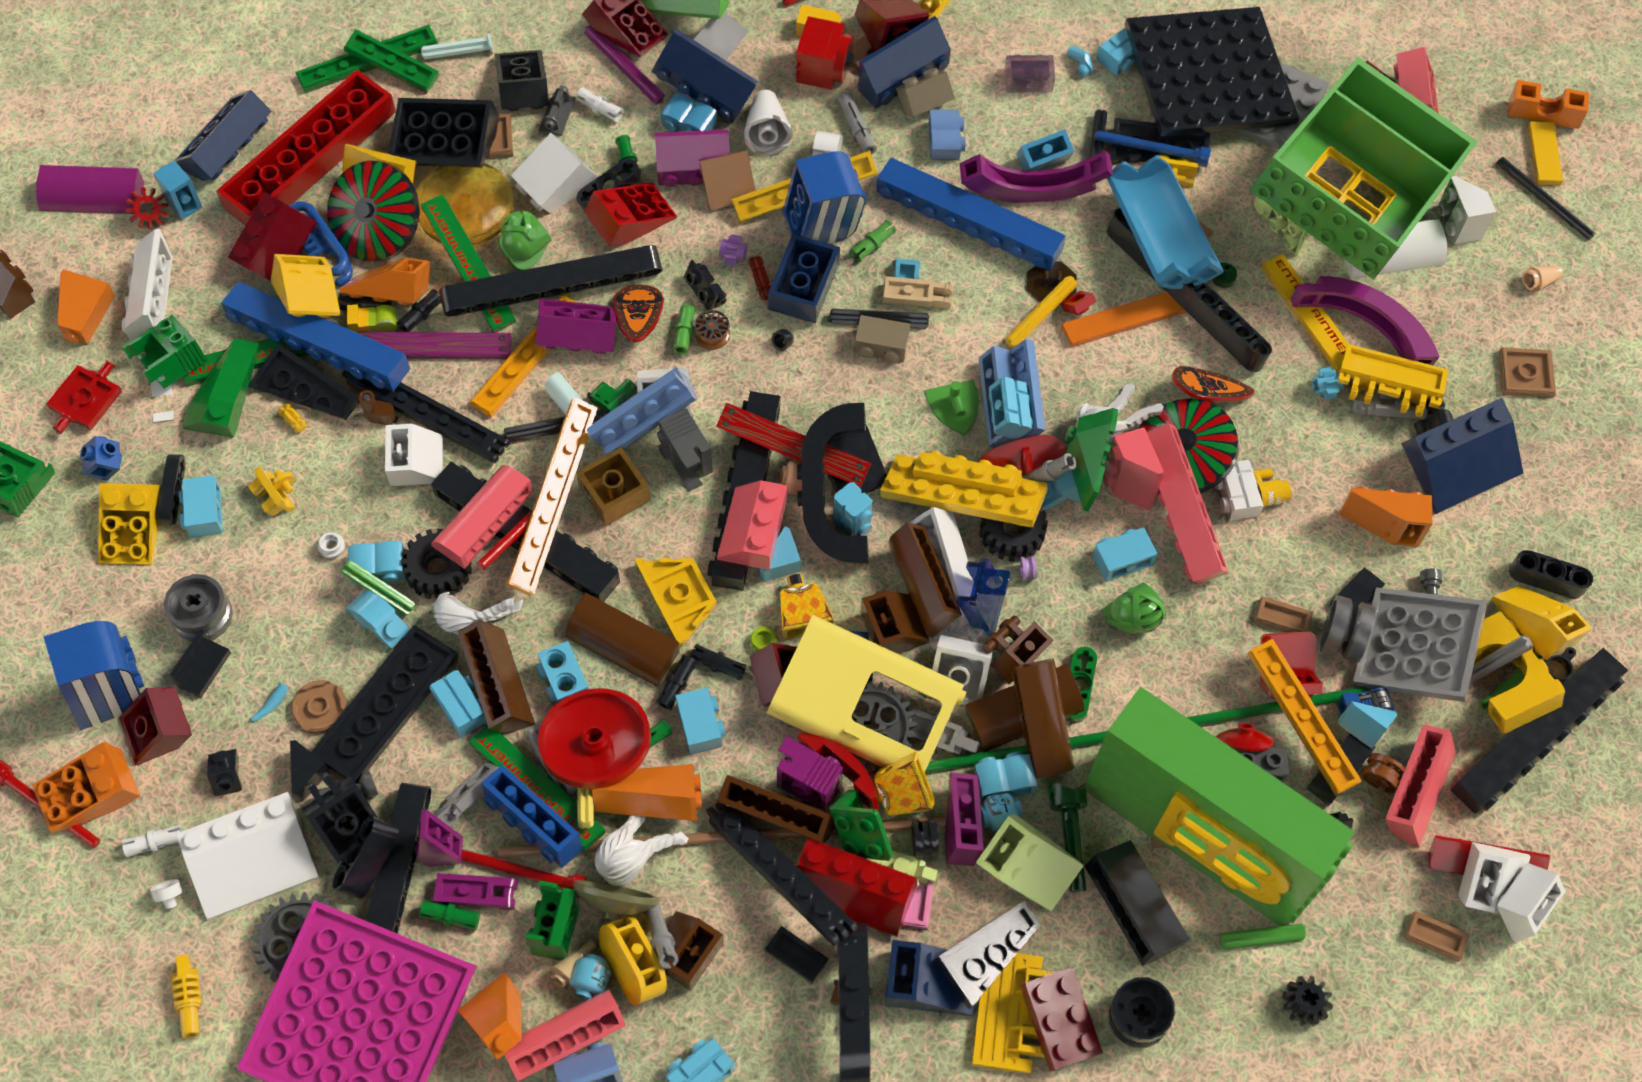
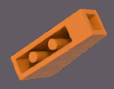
M693 764L639 768L616 784L592 789L595 812L694 821L697 820V809L702 808L700 775H694Z

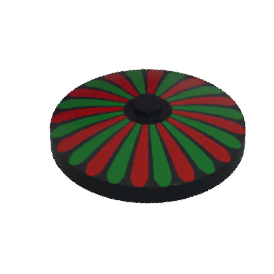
M363 161L346 169L334 183L327 205L329 228L346 253L356 259L371 262L389 260L400 254L412 241L420 217L418 195L410 179L397 167L380 161Z
M1192 398L1174 400L1163 404L1164 408L1160 415L1143 420L1138 429L1145 428L1146 432L1167 423L1177 428L1200 493H1204L1220 484L1229 475L1237 461L1239 440L1235 425L1224 410L1211 402Z

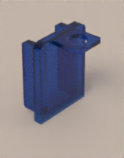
M981 558L979 562H967L966 569L974 581L970 597L958 596L956 602L970 626L983 629L985 634L989 636L992 632L996 631L1011 573L1009 570L995 569L990 559Z

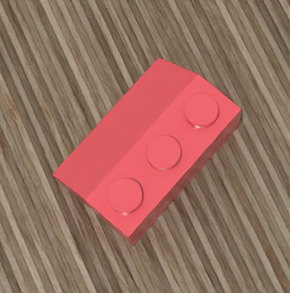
M1421 47L1396 54L1397 64H1393L1396 79L1399 78V83L1396 84L1439 114L1435 76L1426 48Z
M1140 428L1115 435L1108 459L1106 460L1103 482L1106 487H1110L1113 495L1143 509H1152L1164 471L1145 428Z
M761 480L735 487L717 560L770 570L787 503V485Z

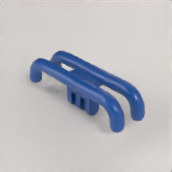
M307 202L290 204V207L297 211L306 212L303 214L317 221L314 227L315 231L308 237L303 250L308 256L324 257L331 253L338 262L336 266L331 268L332 275L339 276L342 274L335 279V285L337 287L344 286L353 276V268L346 251L314 206Z

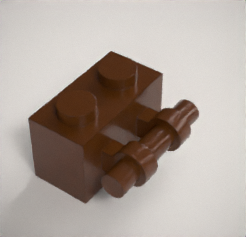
M1014 615L1010 619H1005L999 625V630L992 632L986 638V643L982 646L983 651L987 654H990L993 650H997L1000 653V656L990 666L1009 685L1013 682L1012 666L1034 662L1054 641L1035 621L1023 632L1018 627L1020 619ZM1011 637L1013 642L1009 644L1005 638Z

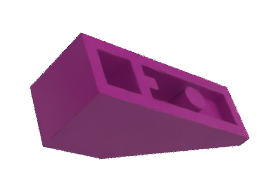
M953 772L949 775L945 827L946 864L974 866L984 851L978 775Z
M422 810L419 841L416 843L418 859L429 867L461 864L463 836L428 810Z

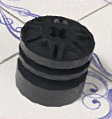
M1149 977L1133 978L1126 981L1115 993L1109 1009L1110 1027L1114 1035L1124 1044L1134 1048H1148L1157 1044L1171 1027L1175 1016L1174 1000L1169 990L1159 981ZM1138 1009L1143 1010V1015L1147 1016L1144 1017L1142 1022L1137 1021L1138 1017L1135 1015Z

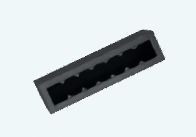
M1131 840L1095 854L1084 866L1142 966L1173 952L1190 940Z

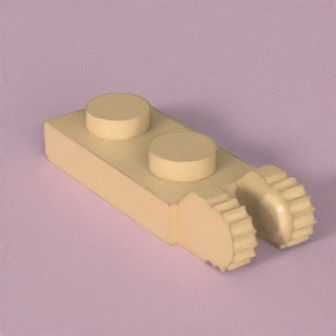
M886 276L884 277L882 303L950 309L952 306L951 298L943 296H951L953 287L950 284L935 283L931 280Z

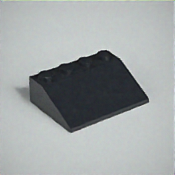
M398 98L388 154L415 160V166L482 168L496 137L499 113L492 100Z

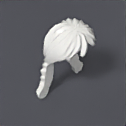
M1132 383L1126 384L1121 394L1108 407L1092 406L1088 403L1082 404L1076 414V420L1079 417L1111 408L1118 409L1119 414L1124 409V406L1127 405L1130 395L1135 392V385H1132ZM1161 403L1140 409L1123 421H1117L1115 432L1113 435L1110 434V438L1123 433L1129 427L1141 424L1143 420H1147L1149 417L1160 415L1164 406Z
M449 592L440 594L435 601L433 613L435 614L436 622L439 623L442 629L458 634L459 631L478 620L488 622L520 611L523 600L514 602V598H510L479 612L466 607L456 597L448 595Z
M632 815L622 827L609 834L603 840L595 854V866L601 877H604V881L607 880L609 884L614 886L625 885L638 876L654 852L668 848L671 845L687 844L689 838L682 832H679L677 834L654 836L646 841L633 839V833L645 822L646 817Z

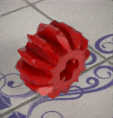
M141 187V197L133 190L131 194L137 200L133 201L127 198L125 201L128 204L134 205V208H126L125 213L135 212L136 215L132 216L129 221L133 222L139 217V228H142L144 220H146L148 229H153L151 220L154 219L160 226L162 222L157 216L160 215L165 218L168 216L167 213L160 211V208L169 207L168 203L160 205L158 201L164 198V195L160 194L156 199L153 198L156 192L155 188H152L150 195L147 196L145 187ZM144 201L146 204L151 202L154 205V208H151L154 212L151 215L147 212L142 214L139 208H142L139 206L141 202Z

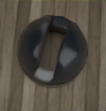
M787 329L778 330L772 334V344L779 351L786 350L793 344L794 336Z

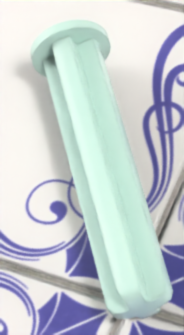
M489 33L487 34L488 37L423 46L421 48L423 59H431L490 50L493 53L491 35Z

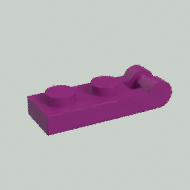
M437 873L433 902L442 905H449L451 903L456 906L514 910L516 900L513 899L514 891L518 887V880L505 877ZM502 889V897H495L494 890Z

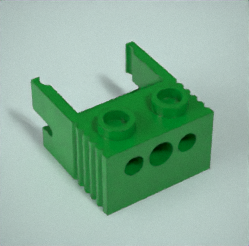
M173 315L161 320L157 326L147 330L122 347L129 359L133 356L138 357L146 368L143 372L149 382L152 383L156 380L163 389L185 376L186 373L194 370V368H197L203 362L208 361L196 340Z
M0 442V509L19 518L21 513L27 509L26 506L30 505V502L36 498L54 475L55 471L52 464L48 463L46 467L43 461L15 449L9 444Z
M540 881L542 899L537 900L534 917H536L534 928H530L529 932L525 934L526 945L529 946L532 955L561 961L568 955L580 904L575 890L567 888L560 890L555 883ZM553 923L551 927H545L547 924Z

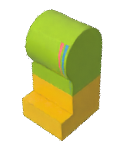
M358 304L347 305V325L349 330L356 333L395 332L397 330V310L390 305H380L376 308H359Z

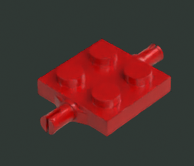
M106 360L98 371L87 370L77 365L46 403L50 410L61 415V418L52 427L57 433L62 434L70 423L79 424L89 430L94 428L122 392L120 386L106 378L115 368L113 363Z

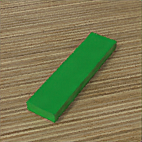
M355 29L344 46L345 52L426 93L429 92L439 77V71L357 29Z

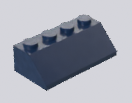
M935 16L931 17L859 61L858 91L875 109L881 105L889 104L894 97L898 96L896 88L903 85L904 80L912 77L924 76L923 72L932 68L943 71L949 65L951 48L938 19Z
M677 29L674 30L651 71L661 81L668 82L676 87L680 93L690 96L697 102L711 106L717 111V115L721 119L731 123L735 121L759 82Z
M252 90L232 96L175 159L176 163L183 171L202 181L208 179L215 180L222 174V166L226 162L230 163L239 154L237 152L238 148L241 145H247L253 139L252 133L255 129L259 130L268 122L266 117L271 113V110Z

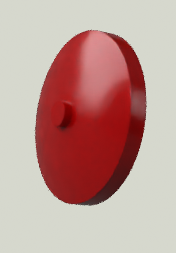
M604 688L583 690L558 702L545 716L538 734L539 752L547 770L559 781L584 789L607 787L630 776L646 758L651 743V729L648 717L640 704L627 694Z

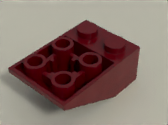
M593 0L582 13V16L598 34L638 57L669 35L640 0Z

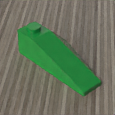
M233 339L189 403L183 429L235 437L260 343Z
M1115 408L1079 417L1075 426H1070L1065 435V440L1068 441L1066 453H1070L1072 455L1070 458L1074 457L1076 460V467L1072 470L1083 510L1089 512L1100 491L1105 466L1103 465L1111 448V445L1108 444L1110 434H1114L1117 424L1118 409Z

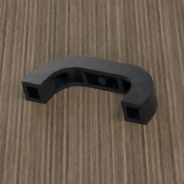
M865 403L842 404L829 409L819 416L805 436L802 446V464H797V480H802V491H797L798 507L802 506L804 524L810 538L826 555L837 561L849 564H869L868 536L842 535L829 526L825 513L824 458L828 445L836 437L845 433L866 432Z
M856 923L858 930L853 933L847 930L849 936L845 939H841L837 935L839 938V943L837 944L839 1082H870V1001L867 923Z

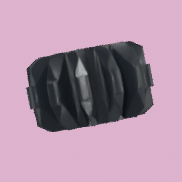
M1298 976L1296 983L1290 981L1286 985L1288 991L1282 993V998L1288 1002L1282 1007L1283 1010L1293 1011L1289 1016L1290 1020H1294L1298 1016L1300 1017V1026H1305L1307 1021L1312 1026H1317L1319 1019L1325 1021L1328 1018L1326 1011H1330L1333 1008V1004L1327 1001L1332 997V992H1323L1322 990L1325 987V982H1320L1316 985L1314 976H1310L1307 982L1303 976ZM1305 996L1306 1000H1312L1313 1003L1310 1005L1309 1002H1303L1302 998Z

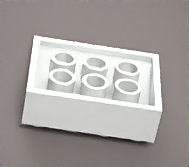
M288 792L176 833L186 866L207 920L214 919L319 878L295 802Z

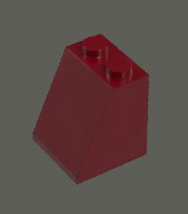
M859 0L854 14L874 52L927 21L930 16L926 10L913 0Z

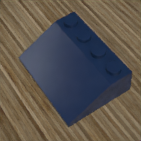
M1503 398L1401 443L1425 495H1432V510L1435 514L1524 473L1514 421Z

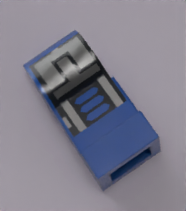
M1378 688L1356 694L1353 692L1342 693L1336 703L1340 715L1344 713L1352 701L1391 711L1395 710L1386 688Z

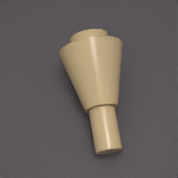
M588 939L577 952L572 953L550 968L552 980L561 988L565 986L572 988L569 981L576 961L581 957H586L587 954H591L597 947L596 944Z

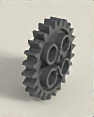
M869 681L867 689L863 690L857 705H868L869 712L866 716L858 717L853 711L852 720L863 726L871 724L874 705L879 703V709L875 718V723L879 729H873V731L912 748V745L907 740L916 738V734L910 732V729L917 727V723L909 721L910 718L915 716L914 711L906 712V709L911 705L910 702L901 703L900 701L904 695L901 692L894 696L893 686L884 691L883 682H880L877 689H874L872 682ZM885 710H893L896 713V718L893 722L885 723L881 720V715ZM852 754L864 768L868 764L872 772L876 771L877 765Z
M303 892L300 900H297L296 896L291 893L290 902L287 903L280 897V906L278 908L271 904L268 905L272 912L270 915L260 914L261 918L265 921L264 924L254 925L260 934L252 936L251 939L259 943V945L251 949L254 954H261L255 959V962L258 965L265 964L261 971L265 975L272 972L270 979L273 982L278 980L295 943L292 938L276 936V933L280 931L297 938L313 901L320 902L318 894H314L311 900H309L307 893ZM327 898L321 902L330 906V901ZM295 916L299 918L297 925L292 928H286V922L290 917ZM279 945H288L286 953L281 956H275V950Z

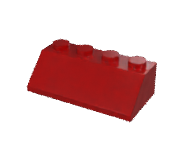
M808 838L797 867L854 922L867 923V926L898 938L918 885L916 877Z

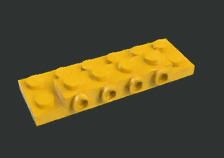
M931 450L929 453L921 452L918 458L897 454L880 489L881 498L931 508L935 507L946 511L1033 528L1047 494L1048 483L1023 479L1022 471L1013 465L999 467L992 465L987 460L973 462L968 461L962 455H956L952 458L943 456L936 450Z

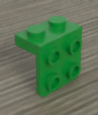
M848 790L830 807L844 851L865 859L889 861L893 857V852L879 812L874 809L863 808L858 790Z

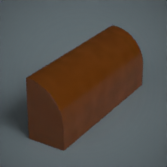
M906 522L890 537L889 547L924 631L928 637L933 638L959 618L962 613L925 527Z
M588 593L584 594L574 609L565 630V638L658 687L680 653L678 641Z
M478 620L459 631L458 635L488 728L497 732L508 733L535 725L504 629Z
M1054 658L1012 666L1011 671L1027 754H1030L1035 778L1050 777L1073 770L1075 766Z
M1068 664L1057 667L1056 671L1065 718L1068 719L1072 715L1085 711V707L1075 678ZM1014 685L966 704V715L983 752L1024 736Z
M726 776L717 802L820 842H826L836 828L831 812L738 776Z

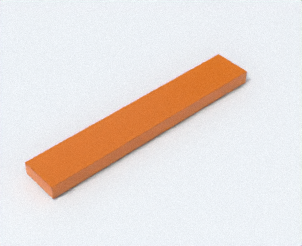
M1167 292L1062 323V329L1070 346L1075 347L1187 312Z

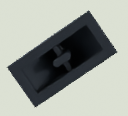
M291 740V794L296 802H303L311 793L306 784L312 782L317 787L322 781L321 774L326 771L329 774L330 771L325 762L296 740Z

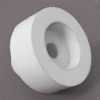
M172 879L156 884L150 889L154 902L163 901L165 908L170 909L177 905L175 897L182 893L179 880Z

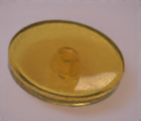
M484 163L482 168L440 166L431 171L422 180L416 191L420 206L419 225L430 238L439 243L441 242L421 209V204L441 194H444L473 246L483 244L500 234L504 219L514 211V197L509 181L498 169Z

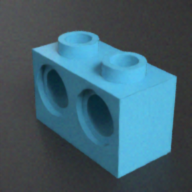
M568 641L537 653L540 663L536 664V668L541 680L547 678L550 686L546 687V691L551 703L555 701L558 703L570 695L589 689ZM554 662H562V663H563V664H562L560 667H558V668H552V667H550L551 664L554 663ZM564 685L573 686L569 691L560 690Z

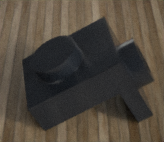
M236 749L221 750L208 754L207 777L214 796L242 790V784L238 775L239 756Z

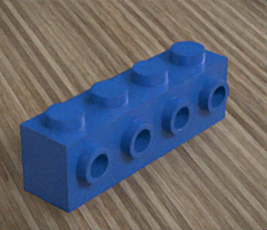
M501 765L481 782L485 795L483 800L492 811L497 809L508 826L511 828L516 826L529 845L533 846L535 844L541 849L542 856L549 863L555 862L563 868L583 850L579 833L505 766Z

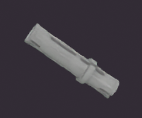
M850 92L840 94L838 102L851 126L854 140L858 141L862 153L871 151V154H874L877 151V147L870 135L871 130L864 123L852 98V94Z
M1066 453L1056 460L1044 462L1042 467L1025 474L1022 478L1044 483L1059 479L1061 474L1075 469L1076 460L1074 457L1070 458L1072 456L1070 453Z
M658 904L651 911L648 910L643 912L652 936L651 945L655 953L658 954L660 965L664 968H671L669 959H671L674 966L678 962V956L674 949L675 940L672 934L668 932L661 906Z

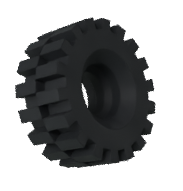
M1040 508L1033 528L1023 526V532L1019 535L1006 533L1003 530L1005 522L981 518L979 534L980 538H983L982 544L984 547L989 545L988 552L992 555L995 552L999 553L998 558L1001 560L1004 559V556H1008L1009 562H1015V557H1019V559L1024 557L1026 559L1027 554L1033 556L1036 553V549L1040 550L1045 539L1048 526L1047 514L1045 510L1041 511Z
M437 528V533H432L431 529L426 530L427 535L423 537L421 533L415 535L417 541L413 542L410 539L407 543L409 550L404 549L402 552L404 559H401L402 570L410 588H414L415 593L418 595L424 593L427 599H431L432 595H435L437 599L440 594L449 592L448 595H453L452 591L454 589L460 592L463 589L461 583L467 584L469 581L468 574L472 573V562L464 569L431 546L432 541L443 530ZM434 558H444L448 562L446 569L438 573L429 572L427 564Z

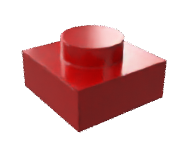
M1078 291L1061 302V306L1065 312L1080 315L1087 312L1089 306L1097 301L1093 293Z

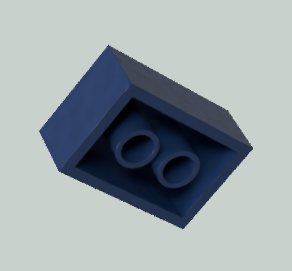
M792 234L768 292V310L816 323L839 266L840 247Z

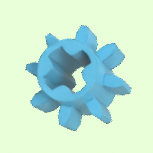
M1331 367L1319 369V374L1312 378L1314 393L1324 397L1325 400L1337 398V393L1344 388V384L1338 383L1340 372H1335V369L1332 370Z

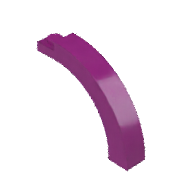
M1106 151L1074 165L1046 171H1022L1002 167L989 161L981 154L959 163L961 184L983 196L1014 203L1052 202L1077 197L1096 190L1097 182L1113 176L1111 158Z
M1319 276L1315 284H1298L1290 298L1292 307L1332 308L1363 319L1379 330L1391 342L1401 358L1434 366L1440 357L1431 337L1421 323L1404 306L1371 286L1346 278Z

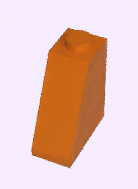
M64 269L61 271L57 325L67 341L74 344L81 342L88 345L115 298V294L108 282Z
M505 972L458 1010L470 1029L497 1060L522 1040L521 994Z

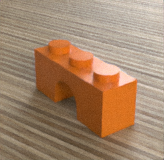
M1517 80L1509 96L1507 116L1537 122H1554V125L1579 129L1588 113L1590 93L1565 88L1561 96L1545 98L1541 96L1540 83Z

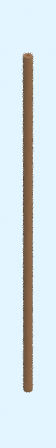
M946 816L935 817L937 828L946 827ZM930 817L917 818V820L919 819L920 822L927 821V818ZM916 818L882 820L885 831L912 830V819ZM784 827L759 829L768 839L807 837ZM835 828L832 835H839L837 828ZM718 832L684 834L689 838L687 844L684 845L727 842ZM654 836L633 837V839L646 841ZM603 840L596 841L588 850H582L581 852L597 851ZM535 844L533 846L498 847L499 858L537 856L542 854L540 852L541 849Z

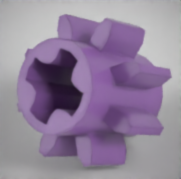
M731 234L728 240L722 239L719 257L725 258L724 264L736 267L738 261H745L748 244L742 243V236Z

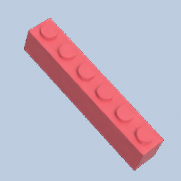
M1167 423L1146 432L1164 471L1159 486L1160 491L1157 492V496L1161 505L1166 506L1169 514L1166 516V521L1170 530L1175 531L1178 539L1175 540V546L1178 553L1184 556L1186 562L1184 571L1189 580L1192 579L1197 584H1202L1229 573L1177 428Z

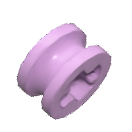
M1030 556L1029 559L1020 557L1019 566L1022 581L1028 577L1036 580L1037 568L1035 557Z

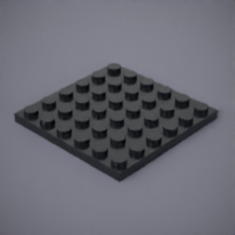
M1261 7L1126 18L1124 25L1160 137L1297 124L1299 115Z

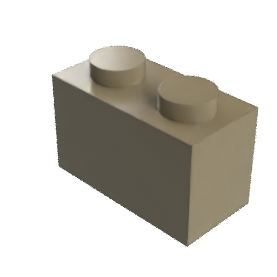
M937 68L926 70L923 72L924 76L908 78L903 81V85L896 88L905 115L915 117L955 99L946 71L937 70Z
M861 315L855 338L854 353L860 354L865 358L878 357L884 358L889 362H904L911 324Z

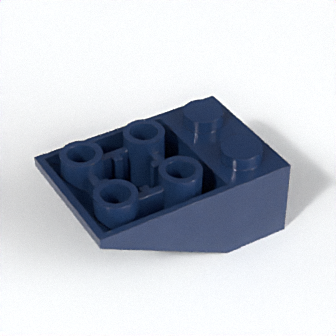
M892 940L885 1006L973 1016L974 1007L973 1005L968 1010L935 961L938 956L947 951L946 949L924 943Z

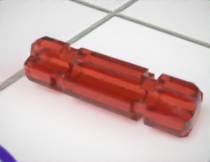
M757 255L749 259V266L753 272L752 275L757 290H759V297L762 301L768 300V292L771 286L769 285L770 281L766 269L763 266L762 257Z

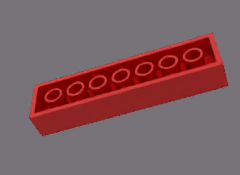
M359 70L354 71L216 190L223 209L246 225L264 192L287 205L294 203L344 158L345 144L360 145L396 113L392 94Z

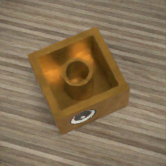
M622 447L576 472L579 488L605 526L651 501L649 485Z

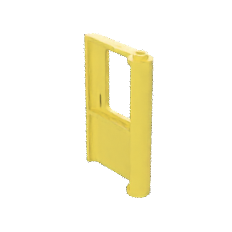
M813 615L772 699L767 714L807 733L829 739L845 748L848 752L884 768L916 752V750L852 720L853 711L870 675L874 672L879 673L941 703L940 712L922 750L917 751L925 771L954 706L960 707L966 691L962 690L963 684Z

